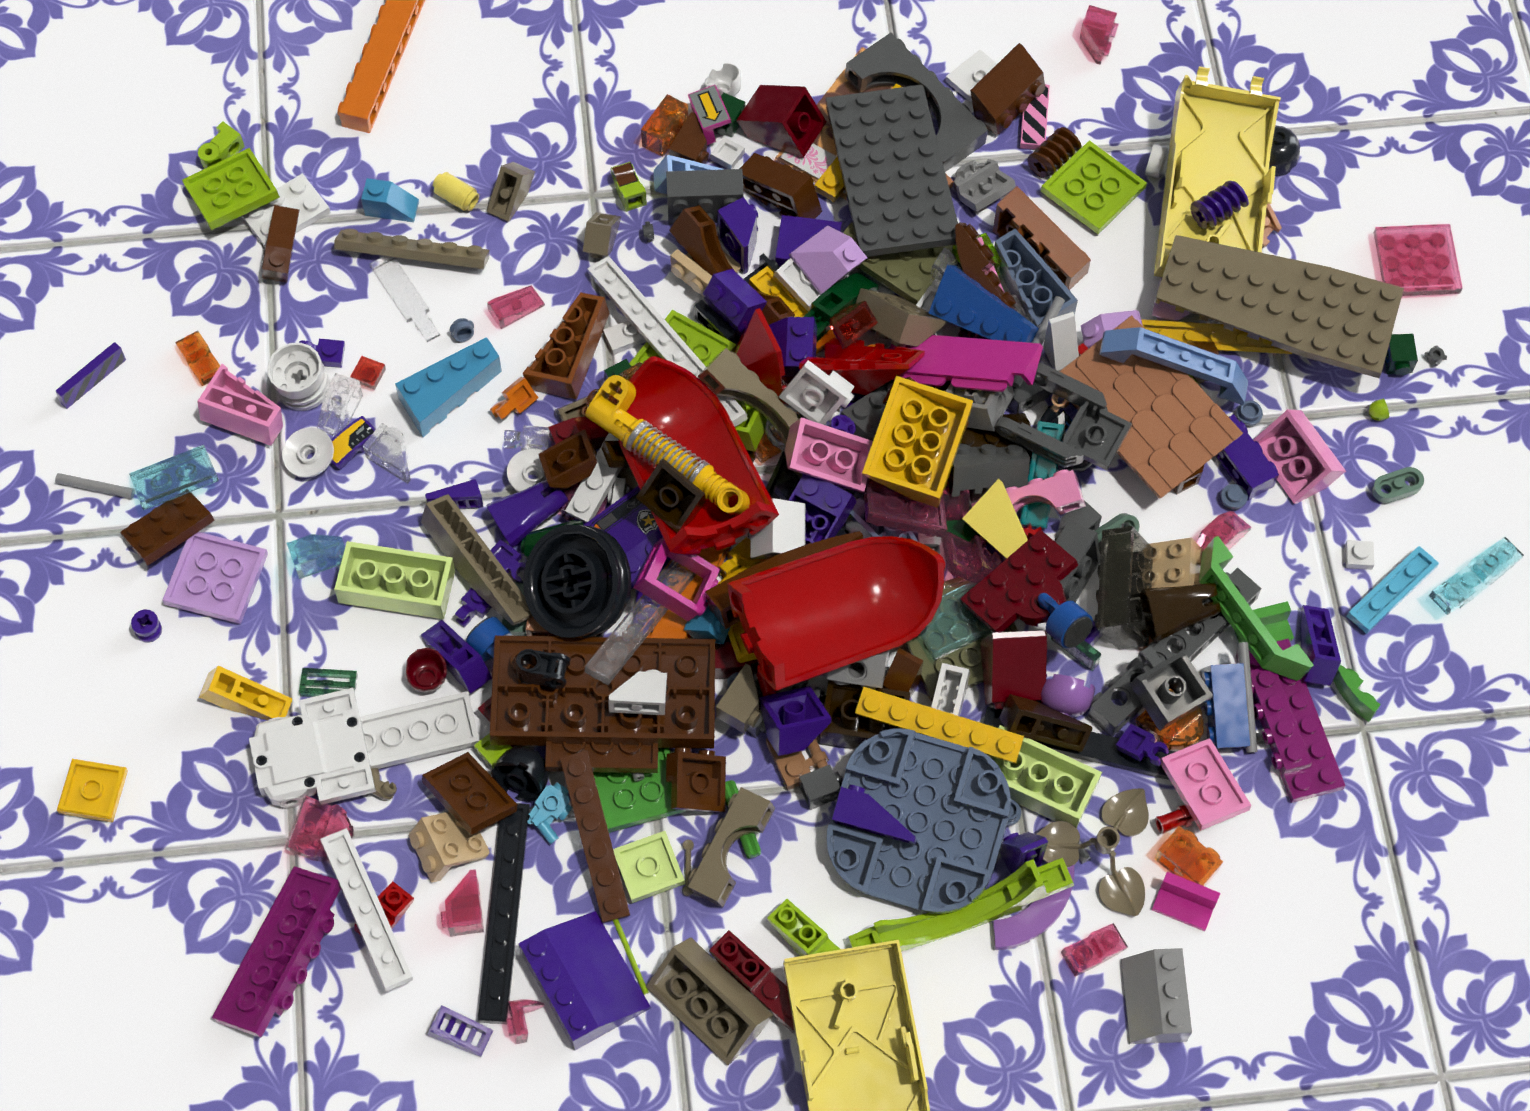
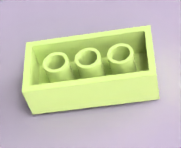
M347 541L334 588L338 603L444 619L456 572L453 557Z
M999 726V729L1006 730L1005 727ZM1025 737L1016 764L989 756L996 762L1004 774L1012 800L1053 821L1069 822L1076 829L1102 774L1099 770Z

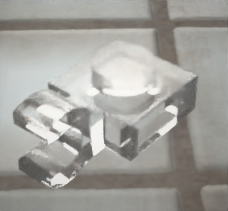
M524 425L523 432L504 430V448L514 449L521 446V451L526 449L544 451L548 449L549 429L548 427Z

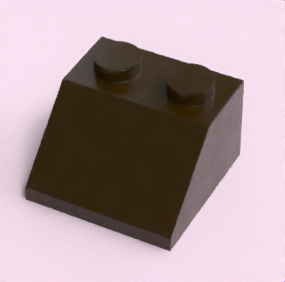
M664 458L660 460L636 496L641 503L676 533L692 522L705 504V493Z

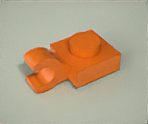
M520 377L501 392L505 400L496 403L490 408V411L495 418L499 416L500 419L505 418L512 410L520 414L534 403L538 396L524 377Z

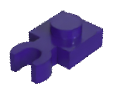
M500 539L490 551L505 571L512 574L515 582L523 583L518 573L525 570L526 563L519 562L522 559L521 554L503 539Z
M1133 724L1128 726L1116 743L1118 751L1140 762L1144 756H1147L1150 762L1156 766H1160L1161 761L1155 754L1157 752L1169 753L1164 743L1155 742L1153 734Z

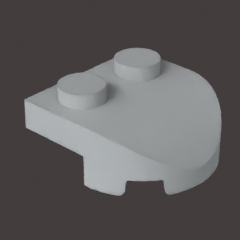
M988 159L987 163L980 164L972 160L959 167L955 173L954 184L959 200L976 212L986 208L1016 187L1015 180L1000 171L998 162Z

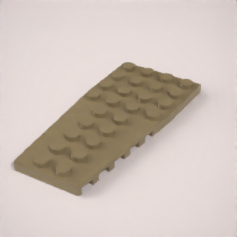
M1176 235L1155 303L1159 304L1162 301L1176 306L1175 310L1181 313L1187 310L1200 315L1199 319L1208 322L1211 319L1224 324L1223 328L1233 331L1236 328L1247 332V337L1259 340V337L1272 341V346L1299 356L1379 378L1382 373L1404 288L1328 266Z

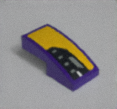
M364 416L359 417L331 439L334 446L331 462L337 468L342 469L358 451L364 453L381 433Z

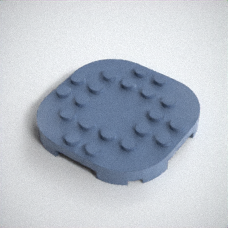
M910 729L885 730L862 742L855 749L846 765V772L841 787L848 788L849 784L865 788L864 793L869 794L916 837L917 842L916 845L847 827L834 823L831 818L827 829V849L838 874L848 885L863 894L926 913H952L972 904L984 892L991 880L1010 815V790L999 766L988 755L978 749L926 736Z

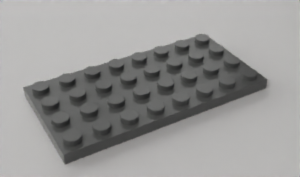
M923 84L826 97L827 113L857 245L866 257L956 245L955 225L958 224Z

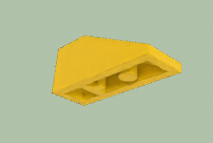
M216 666L207 674L199 698L222 708L264 720L286 717L292 702V698L221 666Z

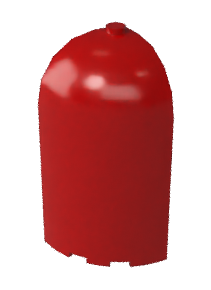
M656 356L648 358L630 379V382L635 386L636 396L626 412L638 420L644 419L649 422L653 427H657L663 434H666L667 437L676 440L677 444H681L682 447H686L687 450L695 453L701 460L710 463L717 475L722 476V479L725 478L728 482L743 490L750 499L749 508L737 516L722 511L714 503H711L709 499H705V504L694 520L687 526H684L678 533L651 511L670 552L676 554H700L701 549L715 547L717 551L736 544L735 539L748 532L751 535L756 534L778 517L779 513L724 406L708 386L687 369ZM619 440L622 452L640 489H642L655 468H653V464L649 465L648 461L644 462L643 458H639L638 455H634V452L627 450L623 446V442ZM737 494L729 498L728 505L730 508L737 505Z
M895 536L868 537L727 583L733 616L740 618L744 633L740 634L742 642L748 654L754 653L760 663L757 668L759 673L777 691L899 647L917 637L932 621L941 603L945 561L939 553L913 539Z

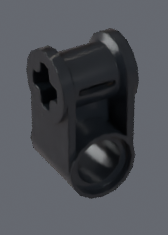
M525 649L516 657V676L524 683L561 689L566 686L565 673L571 660L568 656L561 653ZM532 664L535 667L531 669H526L523 667V665Z

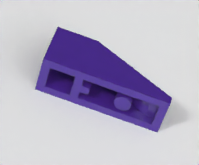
M1303 605L1301 608L1300 647L1314 665L1303 676L1304 682L1330 686L1341 664V658L1329 609Z
M443 620L420 635L429 648L437 650L446 661L448 671L470 694L492 679L481 655Z
M849 784L848 788L841 787L832 817L834 823L916 845V837L869 794L864 793L865 788Z
M1025 832L1020 835L1013 833L1003 839L1004 842H1002L999 852L1010 874L1034 859L1037 867L1041 866L1048 844L1046 837Z

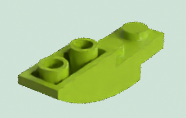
M788 899L767 917V920L800 956L840 950L829 939L828 934Z

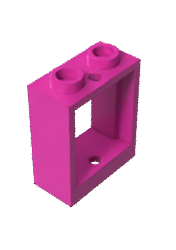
M661 538L654 544L633 588L686 621H690L697 615L701 616L706 610L708 602L706 601L705 591L718 584L716 577L720 569L696 554L671 553L664 538ZM667 556L703 578L693 602L656 580Z

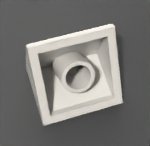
M772 498L779 516L765 528L751 535V559H769L805 545V503Z

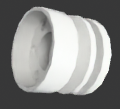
M289 343L280 347L272 354L268 362L267 374L280 401L286 407L296 411H306L319 406L326 399L330 391V379L316 350L303 343Z

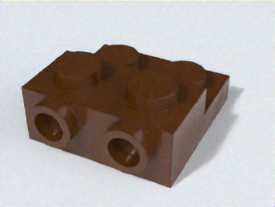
M675 748L674 753L667 754L666 782H672L671 809L713 813L725 812L726 756H716L715 751L700 750L699 754L691 753V748Z

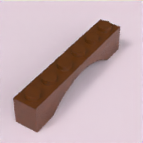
M700 205L683 209L669 230L676 238V241L691 255L693 261L711 276L733 269L721 248L715 222ZM753 288L767 301L762 313L768 325L784 318L795 316L779 296L769 295Z

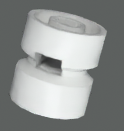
M1157 144L1153 145L1146 168V176L1159 179L1163 174L1166 178L1169 152L1167 147Z

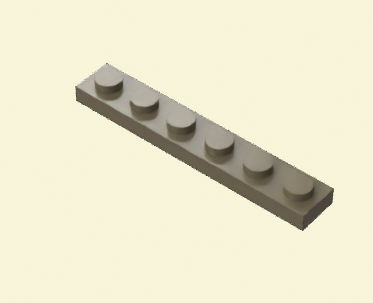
M355 229L340 230L334 240V249L477 269L485 268L489 260L490 251L476 245L466 247L459 246L453 242L436 243L430 239L414 240L402 235L392 237L382 235L379 232H358Z

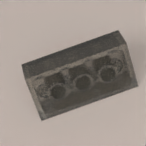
M1133 526L1102 530V541L1099 542L1101 559L1100 565L1097 568L1099 589L1096 591L1098 612L1094 618L1095 626L1118 650L1149 646V635L1144 617L1150 614L1143 612L1140 592L1142 589L1152 588L1153 548Z

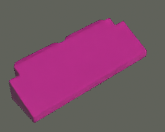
M932 335L917 347L906 345V348L925 351V356L910 369L900 374L899 377H911L917 383L927 386L940 387L946 381H951L955 388L1003 392L1007 386L1012 387L1015 375L1021 376L1027 385H1033L1043 346L1040 343ZM891 344V346L889 347V349H894V350H895V347H897V346Z

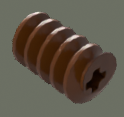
M1058 128L1028 156V165L1038 177L1052 176L1056 170H1059L1069 160V157L1071 158L1075 154V151L1077 152L1081 149V142L1068 128Z

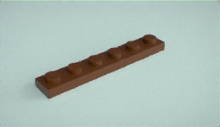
M588 751L560 757L602 922L630 916Z

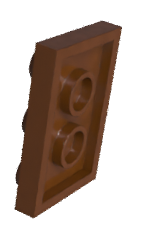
M185 488L136 522L130 524L120 533L148 566L215 520L207 508L188 488Z
M469 752L422 775V783L470 835L517 812V803Z

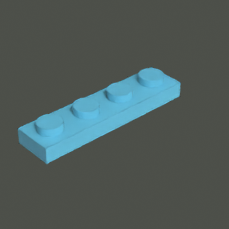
M1418 546L1348 612L1347 617L1363 632L1368 634L1438 567L1439 562Z

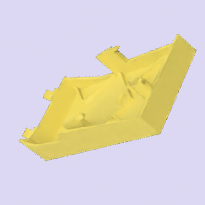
M1199 66L1196 81H1192L1188 75H1185L1175 95L1154 276L1163 277L1176 235L1262 253L1267 204L1272 203L1276 167L1272 166L1269 169V162L1281 97L1262 94L1264 78L1253 76L1250 91L1208 84L1210 68ZM1226 181L1237 182L1244 189L1249 205L1247 207L1241 206L1239 212L1233 211L1231 217L1225 216L1223 222L1217 221L1215 227H1210L1207 224V228L1202 229L1191 214V204L1202 196L1207 195L1210 191L1215 190L1218 186H1222Z
M899 940L784 959L783 967L808 1111H930L928 1087Z

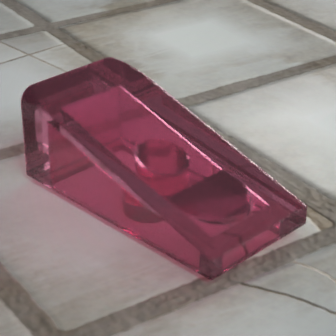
M532 285L487 302L489 313L501 329L545 306V303Z

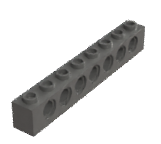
M1238 567L1231 574L1226 572L1240 594L1251 606L1258 599L1262 588ZM1210 597L1202 599V604L1214 601ZM1221 612L1215 615L1213 619L1209 618L1161 639L1159 642H1151L1149 646L1153 648L1159 658L1163 656L1166 660L1177 654L1170 652L1168 647H1175L1179 652L1186 654L1192 662L1230 626V623ZM1186 630H1193L1197 635L1191 636ZM1138 657L1130 662L1126 668L1127 672L1122 677L1117 675L1108 684L1109 689L1104 694L1099 692L1093 697L1088 717L1109 736L1113 737L1144 708L1130 686V682L1143 674L1141 668L1144 666ZM1120 699L1124 705H1115L1112 700Z

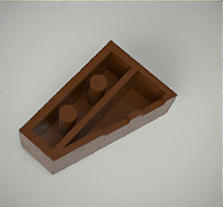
M754 153L739 168L742 169L743 191L766 206L771 203L781 210L779 215L816 219L821 214L822 208L813 184L814 181L809 174L794 170L786 164H780L768 156L764 157L757 153Z

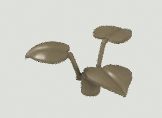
M1144 789L1125 790L1108 799L1103 806L1101 817L1103 822L1109 826L1101 828L1097 836L1090 838L1087 842L1078 844L1080 840L1078 830L1066 821L1052 822L1037 833V835L1046 837L1048 841L1043 857L1046 863L1063 857L1066 866L1071 867L1079 860L1078 849H1084L1091 845H1094L1098 852L1109 854L1112 875H1107L1101 880L1098 890L1099 897L1102 903L1112 911L1133 917L1139 915L1145 901L1143 879L1131 867H1124L1117 872L1115 865L1116 853L1114 850L1120 841L1118 831L1124 836L1132 837L1143 832L1148 824L1149 812Z

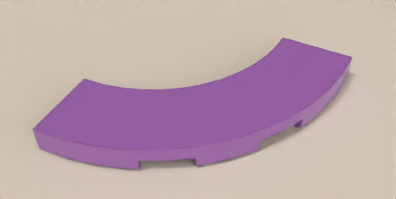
M1073 865V866H1071V867H1067V869H1068L1069 874H1070V876H1071V878H1072V881L1074 882V865ZM1072 887L1035 901L1024 911L1014 916L994 920L995 950L1021 946L1046 932L1060 917L1069 900Z

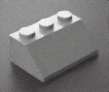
M1183 948L1153 949L1121 959L1129 1044L1187 1042L1192 1034Z

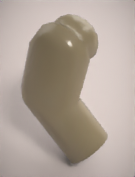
M371 768L376 790L372 794L382 800L393 798L397 791L396 785L393 782L389 784V781H381L379 769Z

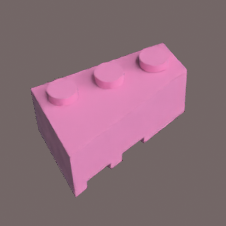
M221 364L197 401L201 421L272 446L283 428L281 407L258 390L254 391L246 385L244 379L241 377L237 378L230 373L228 367L224 364Z

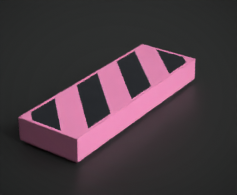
M1045 84L1043 93L1031 101L1023 112L1021 149L1035 150L1046 140L1050 85Z

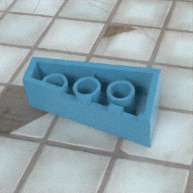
M486 337L395 383L398 399L422 437H425L430 432L429 429L435 424H440L447 418V414L454 408L462 406L472 393L481 390L502 372L500 356Z

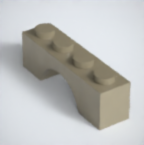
M742 787L738 794L735 793L731 797L728 804L729 810L725 818H721L716 825L714 839L705 846L702 852L703 859L699 867L692 870L688 879L690 883L688 888L694 894L722 908L736 884L727 869V855L730 847L743 835L763 833L775 810L771 801Z

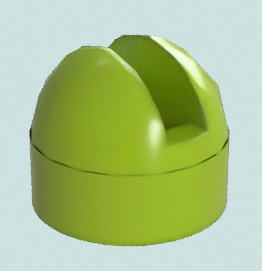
M1384 398L1370 404L1368 411L1372 419L1380 421L1390 417Z

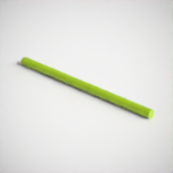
M618 919L613 920L641 990L644 995L648 994V989Z

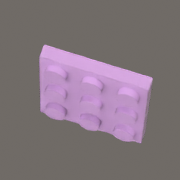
M197 532L186 540L163 597L164 605L241 624L268 556L267 549Z

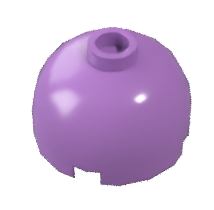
M1046 674V682L1041 693L1042 700H1040V703L1070 717H1079L1091 706L1095 687L1092 684L1090 689L1085 687V681L1079 678L1054 674L1053 679H1047Z

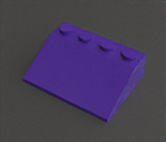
M596 911L546 928L518 943L522 957L574 1050L581 1048L651 1009Z

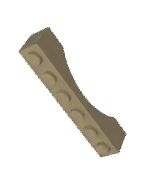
M725 348L697 377L716 395L743 401L757 409L777 429L786 446L790 426L798 420L796 413L792 409L787 408L778 399L774 391L767 389L760 382L757 374L748 370L734 352ZM794 471L800 478L803 476L802 473Z

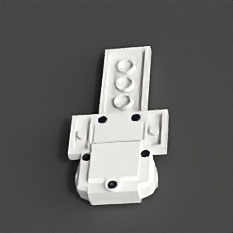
M354 688L299 700L301 715L277 717L261 722L256 726L255 736L249 738L259 791L262 797L267 796L273 805L283 808L298 806L316 793H318L320 804L323 805L376 792L371 768H385L469 748L480 741L468 691L360 716Z

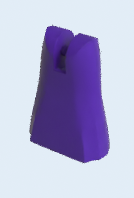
M546 479L525 490L486 504L503 536L509 545L514 548L523 538H526L528 533L532 532L540 523L561 509L569 501L564 491L559 490L560 488L550 487Z

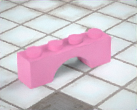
M1060 470L1054 473L1053 477L1044 480L1042 478L1033 479L1028 482V485L1020 488L1016 486L1006 488L1016 512L1023 506L1035 502L1046 503L1052 506L1060 515L1086 507L1077 476L1073 470Z

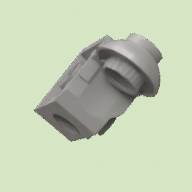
M950 383L946 390L948 393L973 400L972 410L968 419V428L995 431L996 423L1000 416H1003L1014 396L1013 387L1007 386L1003 392L955 388Z
M890 650L829 671L820 676H824L827 680H833L834 683L839 685H849L852 683L861 685L862 688L866 687L873 690L882 688L887 672Z

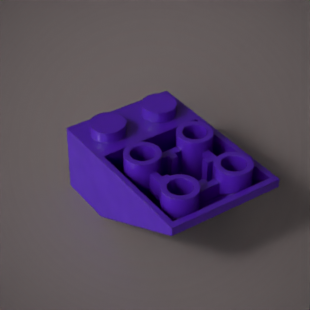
M803 474L788 500L805 503L806 505L805 545L835 537L857 502L849 492L830 482Z

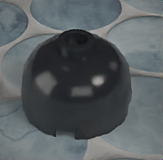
M1275 125L1269 169L1275 166V176L1277 177L1288 174L1297 165L1300 156V143L1297 136L1290 129Z
M514 747L506 750L494 764L491 775L506 793L508 790L518 794L515 799L531 802L537 800L548 783L549 771L545 770V760L536 750Z

